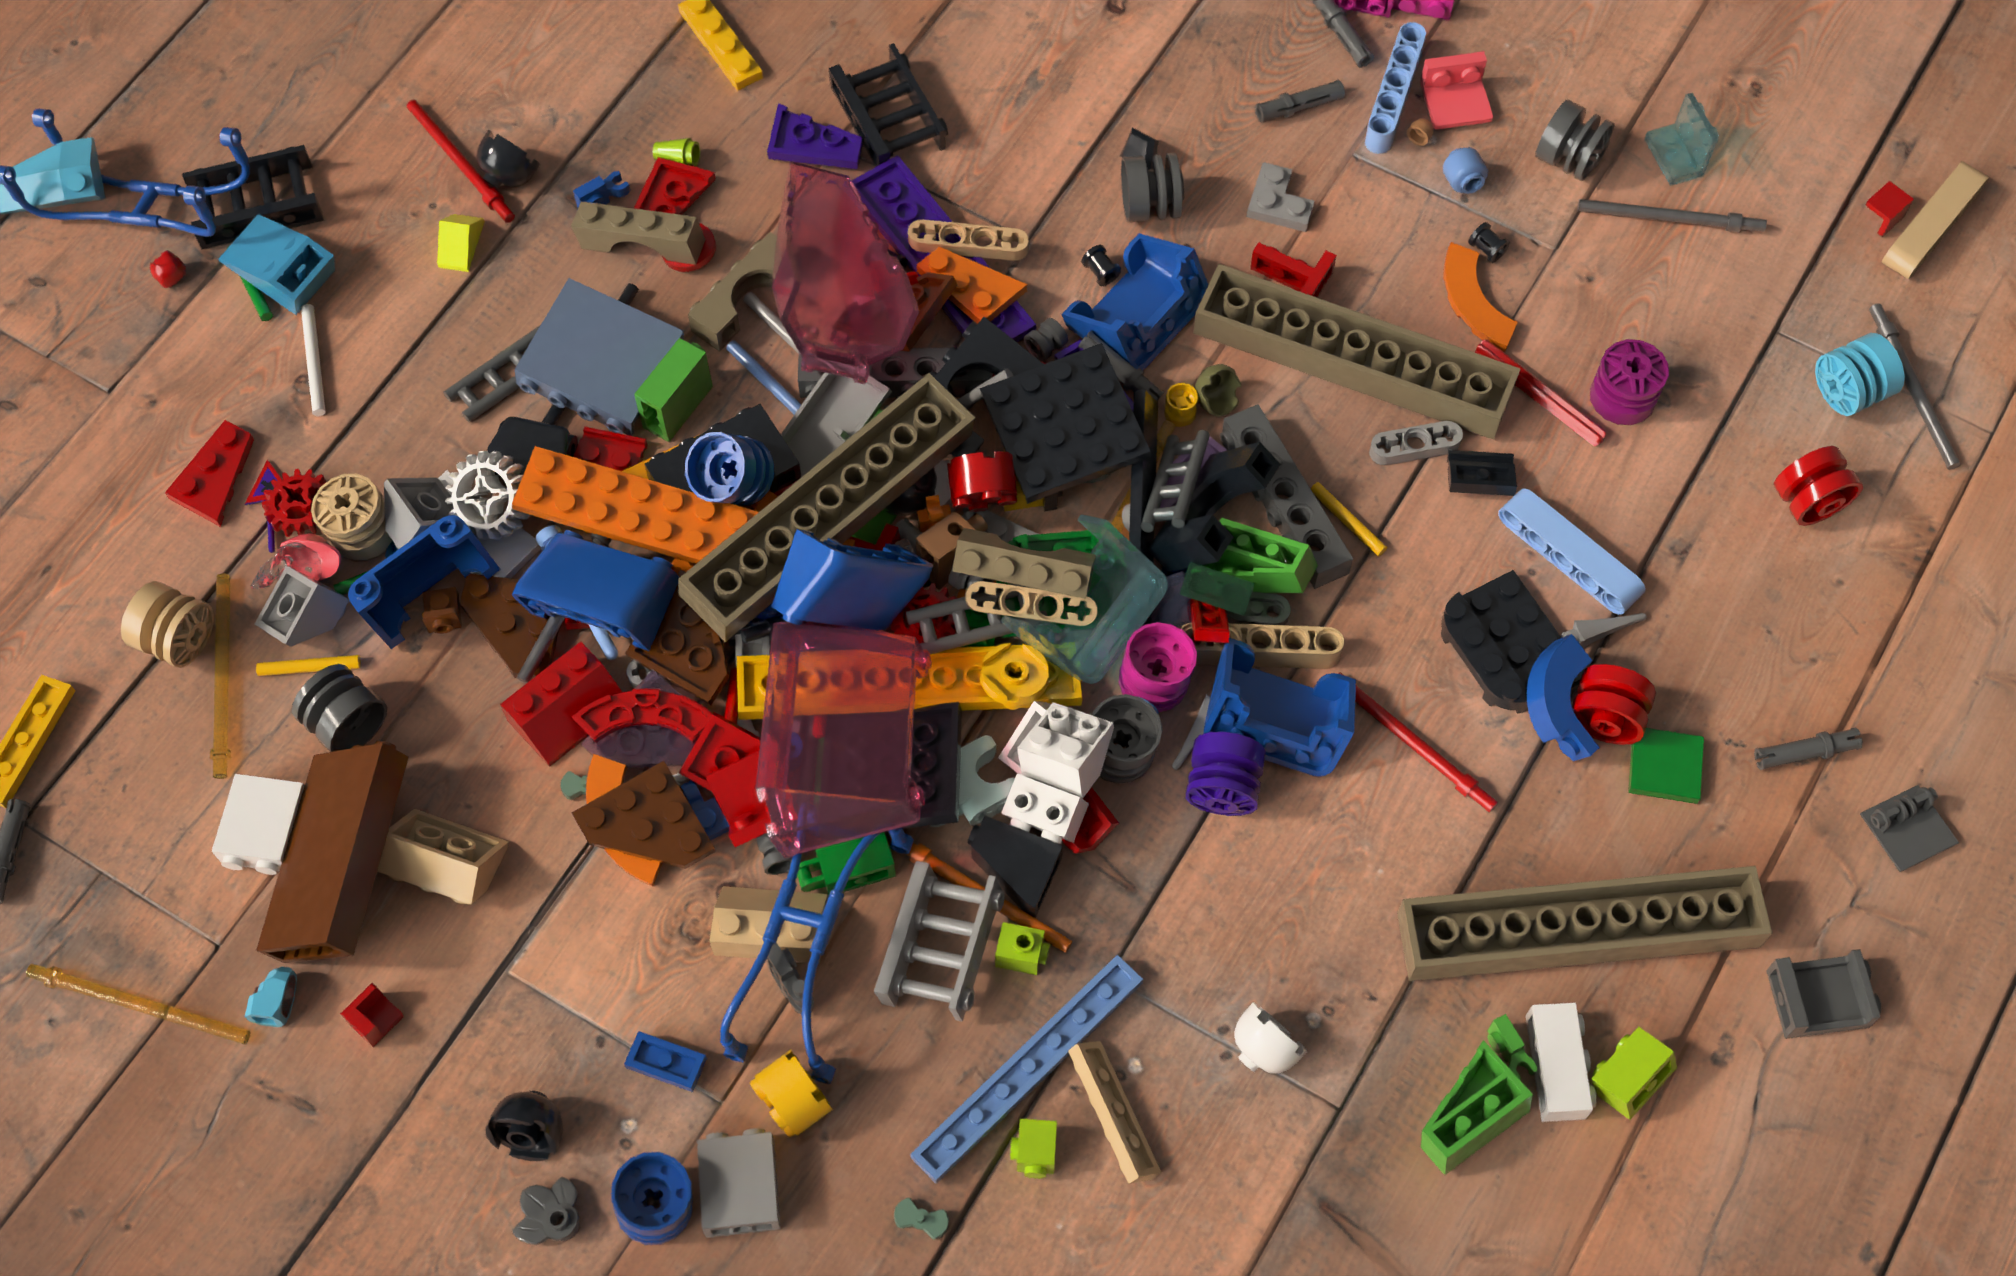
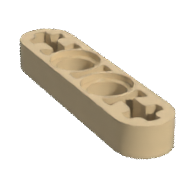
M917 220L910 224L908 228L909 245L914 250L932 253L938 247H942L960 256L1014 261L1023 259L1029 251L1028 235L1023 230L1017 228L933 220ZM920 233H926L924 239L918 238ZM936 233L939 234V241H935ZM949 234H957L961 237V240L951 244L945 241L944 238ZM980 237H988L992 240V243L988 246H979L975 241ZM998 239L1002 240L1001 247H998ZM1014 241L1019 242L1016 248L1011 247Z
M985 581L971 584L965 592L967 606L974 611L1075 626H1086L1092 623L1097 616L1096 603L1090 597L1084 599L1035 588ZM979 587H984L985 594L996 595L995 589H1002L998 599L999 610L993 609L995 602L984 601L982 607L977 606V600L971 599L972 592H978ZM1012 591L1019 592L1024 599L1023 607L1018 611H1011L1005 605V597ZM1045 596L1053 597L1057 602V610L1051 616H1045L1039 611V601ZM1063 598L1069 599L1067 606H1079L1080 601H1084L1085 607L1090 609V614L1084 615L1082 621L1078 620V614L1065 612L1066 619H1061L1060 616L1064 609Z

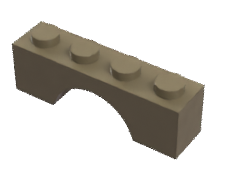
M581 201L571 225L582 249L610 253L614 244L629 241L654 249L667 261L694 265L698 261L705 242V237L697 217Z
M771 232L762 240L755 242L751 251L742 260H738L732 266L730 272L721 281H717L701 301L696 302L691 307L688 313L691 332L718 351H721L740 331L738 314L735 310L739 299L747 292L759 287L781 289L801 269L799 251Z
M964 528L957 540L952 571L1086 599L1091 587L1096 555L1066 548L1055 551L1024 549L1006 543L997 534Z

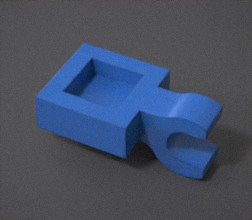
M619 171L612 172L604 180L598 176L573 190L577 208H579L581 201L606 205L610 203L609 196L624 197L631 191L629 183L626 181L621 185H616L622 181Z
M692 780L681 785L684 796L710 840L729 832L730 825L714 797L704 802L699 789Z

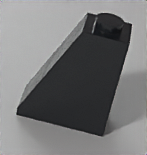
M984 816L981 825L975 824L968 838V844L971 845V858L988 876H996L1002 890L1023 911L1036 918L1062 860L1063 846Z

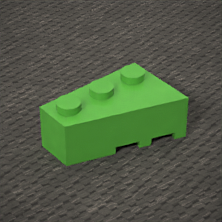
M1221 518L1219 522L1234 538L1218 562L1196 566L1191 571L1200 589L1221 590L1223 592L1303 593L1318 565L1308 544Z
M1484 1040L1477 1048V1052L1468 1066L1459 1075V1079L1449 1094H1446L1422 1130L1421 1149L1444 1175L1530 1112L1533 1094Z

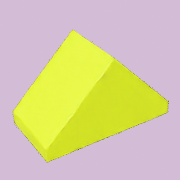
M452 214L439 220L438 268L469 272L485 223L484 218Z

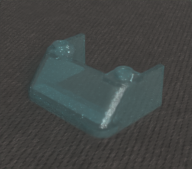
M1081 514L1077 520L1099 540L1091 554L1096 555L1094 572L1101 579L1087 596L1096 603V619L1086 626L1066 624L1063 630L1051 622H1040L1033 627L1027 622L1005 615L1000 621L1024 643L1041 652L1048 661L1076 679L1093 684L1099 682L1106 675L1126 648L1133 632L1141 628L1166 594L1168 583L1163 572L1108 520ZM1085 602L1075 612L1078 614V620L1082 621L1084 615L1090 614V609L1084 605Z

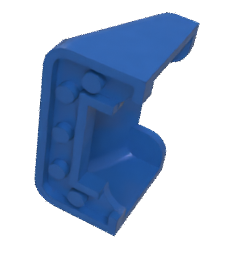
M1139 233L1124 250V264L1128 272L1100 302L1091 309L1088 303L1078 300L1073 302L1061 315L1068 329L1082 339L1087 337V334L1092 330L1096 336L1135 369L1140 368L1144 370L1195 316L1209 284L1194 248Z
M449 515L438 520L358 578L351 585L348 591V598L360 616L392 650L405 640L401 634V625L403 621L407 622L411 619L403 607L421 595L422 592L428 590L457 568L465 578L470 572H479L487 579L501 569L467 524L459 516Z
M796 529L771 607L783 614L782 619L792 624L802 625L803 621L858 627L868 633L878 634L879 630H887L928 581L933 565L896 544L886 543L883 551L843 545L830 538L822 542L813 536L814 533L811 531Z
M565 530L564 534L557 533L516 583L512 596L530 614L545 619L547 615L555 618L557 614L608 630L613 636L618 638L620 636L630 638L631 636L634 639L632 643L634 647L650 651L680 577L671 569L672 564L665 559L653 557L652 560L583 540L584 538L581 535Z
M1229 638V643L1224 644L1205 718L1204 734L1209 732H1229L1247 736L1261 743L1266 749V761L1313 776H1325L1331 773L1354 735L1356 679L1330 673L1322 676L1317 681L1315 687L1312 688L1252 668L1255 661L1253 648L1244 642Z

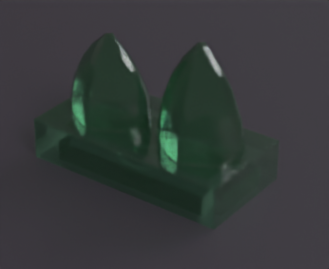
M1190 562L1180 595L1244 616L1256 583Z

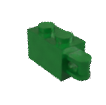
M884 831L864 851L855 865L843 892L896 877L895 864ZM867 833L854 834L842 839L840 837H832L824 840L821 845L815 846L817 857L803 861L799 866L797 877L801 891L809 892L826 887L829 896L830 891L834 890L851 854ZM821 870L822 875L812 878L811 872Z

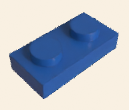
M638 1031L624 1066L626 1069L693 1092L707 1058L705 1054Z

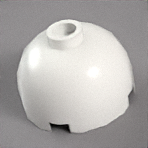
M1252 1002L1237 1022L1234 1033L1235 1043L1242 1051L1238 1058L1253 1072L1258 1067L1268 1073L1287 1071L1307 1052V1049L1299 1041L1296 1043L1290 1038L1291 1033L1262 1007L1259 1008L1255 1002Z

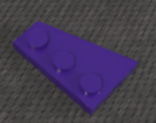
M778 103L767 155L768 159L858 169L863 140L862 137L833 125L824 126L814 122L811 116L804 113L801 115L788 111L787 106Z

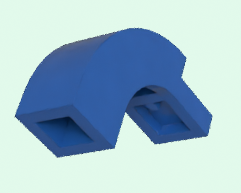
M1570 634L1552 642L1536 659L1527 683V706L1533 727L1542 742L1556 739L1560 750L1570 757L1572 761L1591 756L1600 747L1577 719L1572 709L1570 700L1571 686L1576 676L1592 662V659L1575 637Z

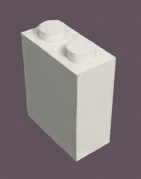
M235 774L212 848L213 854L221 862V865L232 870H242L243 867L255 868L258 872L267 875H275L277 871H280L305 787L304 784L301 782Z

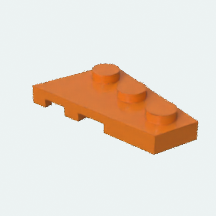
M942 247L935 249L917 264V272L920 275L929 272L954 276L957 287L948 299L977 324L983 317L991 322L1027 292L1026 283Z

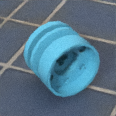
M1872 332L1847 343L1846 346L1843 345L1819 356L1815 368L1817 384L1823 398L1832 409L1845 416L1853 415L1872 406L1873 403L1883 401L1899 393L1904 386L1905 374L1903 364L1896 349L1886 338Z

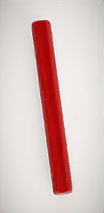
M1484 339L1479 343L1475 353L1520 368L1515 384L1519 389L1591 445L1597 447L1603 442L1607 435L1603 428L1489 340Z

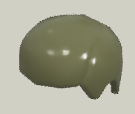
M1216 364L1205 368L1201 372L1196 382L1195 390L1198 393V404L1204 410L1220 417L1228 415L1238 406L1239 400L1236 397V389L1241 387L1242 384L1235 370L1225 364Z

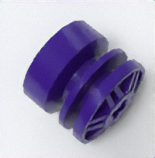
M1209 732L1199 735L1194 740L1191 766L1194 769L1189 772L1186 800L1194 807L1213 814L1243 816L1253 813L1258 808V794L1261 788V782L1258 779L1263 775L1266 749L1256 740L1236 733Z

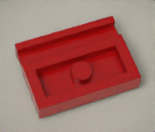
M584 426L582 439L579 440L574 454V458L618 471H624L643 461V454L648 444L644 438Z

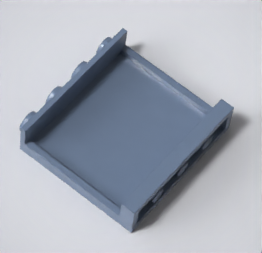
M568 278L515 368L516 384L529 394L537 393L546 397L550 403L557 407H567L576 411L581 418L587 421L596 420L604 424L611 432L633 436L634 424L639 417L634 394L679 338L684 340V331Z

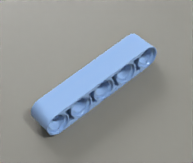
M1416 22L1405 23L1399 30L1369 119L1365 145L1369 151L1376 154L1386 153L1392 146L1422 55L1426 30L1421 24Z
M1525 488L1521 489L1498 511L1500 520L1507 528L1611 612L1622 615L1645 593V585L1636 574L1532 491Z

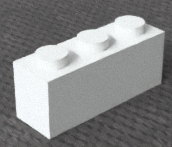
M1576 1003L1532 1005L1526 1014L1532 1059L1537 1065L1535 1081L1541 1121L1585 1120L1592 1112L1593 1107H1596V1091L1594 1086L1589 1085L1587 1072L1590 1071L1591 1061L1588 1050H1583L1581 1036L1585 1034L1582 1014H1577Z

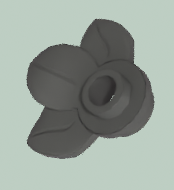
M561 1177L555 1182L551 1190L540 1185L525 1188L521 1192L520 1206L526 1217L512 1230L515 1237L530 1245H538L549 1238L554 1241H566L574 1237L580 1226L579 1213L575 1209L578 1198L575 1185L565 1177ZM564 1217L563 1222L556 1226L557 1221Z

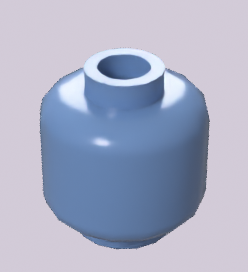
M1467 147L1455 149L1448 155L1443 164V173L1454 191L1471 194L1483 187L1488 176V168L1477 150Z

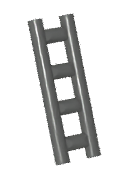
M540 326L443 391L450 402L460 397L469 406V408L462 412L464 418L469 423L520 388L516 384L515 376L505 382L496 370L510 361L517 366L523 356L521 353L526 351ZM486 379L495 390L479 400L470 388Z
M1200 430L1197 432L1195 440L1179 442L1180 439L1176 435H1169L1167 437L1141 523L1143 531L1152 532L1155 522L1172 520V525L1176 528L1184 527L1210 437L1207 431ZM1191 454L1188 462L1173 464L1175 456ZM1185 475L1182 484L1166 486L1169 477ZM1179 497L1176 506L1160 508L1163 499Z
M996 588V595H988L985 592L972 594L971 599L977 600V606L979 607L982 606L984 601L995 602L993 609L999 610L998 599L1002 589ZM1016 591L1008 593L1005 600L1017 597L1021 609L1024 604L1022 595ZM965 597L906 612L909 625L919 623L924 642L914 645L918 658L1049 623L1025 618L1003 621L1001 615L987 613L990 625L970 630L965 610L971 608L967 606ZM1041 611L1043 615L1047 616L1046 611ZM952 614L957 634L937 639L932 619Z

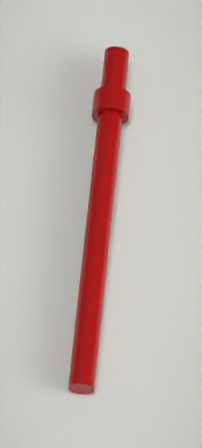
M414 99L410 100L406 105L407 109L480 192L482 201L489 209L495 210L505 223L512 222L515 214L504 203L502 194L496 188H491L421 105Z
M1356 685L1355 702L1452 781L1456 785L1455 789L1465 798L1470 796L1489 813L1493 811L1498 801L1478 786L1479 781L1469 773L1466 775Z

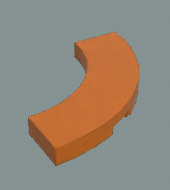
M1450 242L1444 263L1443 279L1448 293L1447 298L1457 317H1461L1472 329L1471 332L1482 341L1484 339L1489 340L1499 349L1506 352L1518 322L1496 310L1483 295L1476 274V265L1480 252Z
M593 754L586 782L587 804L623 784L627 766ZM604 848L607 854L626 873L645 884L654 886L663 862L647 860Z

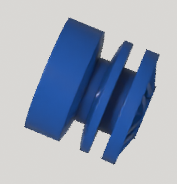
M709 432L699 437L690 447L685 460V477L689 488L694 494L707 502L750 506L760 501L770 490L774 479V462L770 451L762 442L756 439L724 432Z
M661 1152L641 1153L630 1158L618 1169L612 1183L611 1200L620 1228L632 1240L645 1245H661L675 1239L687 1227L693 1213L692 1187L686 1169L674 1157ZM652 1197L655 1201L659 1200L660 1207L655 1209L652 1205L648 1206L647 1199Z

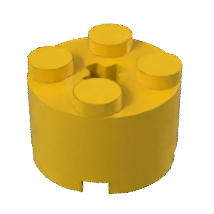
M791 1049L757 1073L755 1079L749 1082L759 1098L770 1109L773 1106L775 1107L769 1113L789 1138L793 1135L798 1136L833 1110L818 1085L811 1078L808 1071L801 1066L800 1060Z

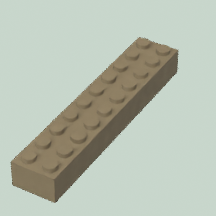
M1218 264L1195 314L1193 333L1433 419L1455 422L1462 429L1493 440L1520 372V368L1222 264Z
M928 373L678 579L679 596L726 642L773 602L796 529L811 531L814 533L813 536L822 542L830 538L843 544L972 435L975 417Z
M1756 866L1409 898L1402 900L1397 913L1409 981L1761 948L1772 934Z

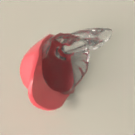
M317 534L298 535L284 541L280 548L276 550L274 557L266 561L259 568L251 588L261 589L269 587L275 579L279 580L286 565L316 581H321L333 576L339 570L341 554L335 547L329 545L323 537Z

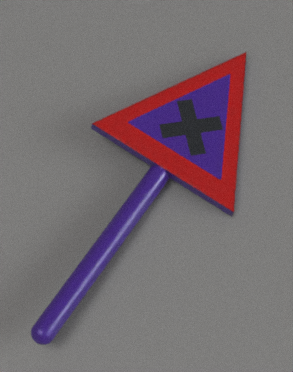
M268 459L245 505L261 503L267 500L264 490L274 489L271 481L273 479L278 482L282 481ZM267 521L268 550L270 553H274L275 530L272 524H269Z

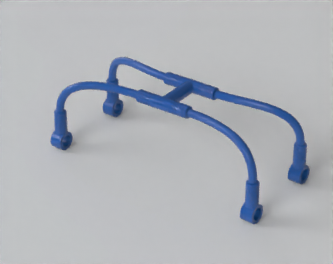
M35 109L32 114L33 124L43 129L53 145L62 142L63 138L54 125L55 118L53 112L49 109ZM224 127L220 132V142L223 146L229 147L236 162L241 164L242 173L239 178L228 184L213 187H181L178 184L133 179L123 181L101 174L102 182L105 184L129 189L131 192L144 193L132 212L116 210L110 212H53L39 209L31 205L24 198L25 194L16 182V171L11 166L0 165V184L4 185L14 201L18 202L26 211L39 217L56 220H109L112 223L157 228L165 226L210 237L215 234L216 228L212 220L213 215L205 202L206 195L229 192L242 186L249 177L250 167L248 163L249 158L241 144L240 130ZM158 195L176 197L183 195L184 202L187 205L193 206L201 221L206 224L207 229L164 219L159 215L147 214Z
M803 802L798 813L795 845L787 879L783 880L762 938L764 941L762 948L723 1018L720 1028V1042L725 1048L723 1055L726 1058L737 1062H744L749 1047L738 1042L733 1034L729 1033L730 1025L742 1001L761 971L772 945L776 944L784 920L815 927L817 931L810 948L812 954L803 990L802 1031L806 1053L809 1058L808 1063L813 1070L811 1078L820 1083L831 1084L836 1068L826 1064L822 1057L817 1055L811 1025L812 993L820 956L824 955L844 898L843 890L855 865L870 843L880 833L888 829L892 838L890 848L897 853L909 854L914 839L904 833L900 824L892 820L880 822L865 835L851 854L834 890L830 891L823 914L790 907L794 891L797 887L795 881L802 857L805 829L813 834L820 835L818 832L819 812L817 808L809 802Z

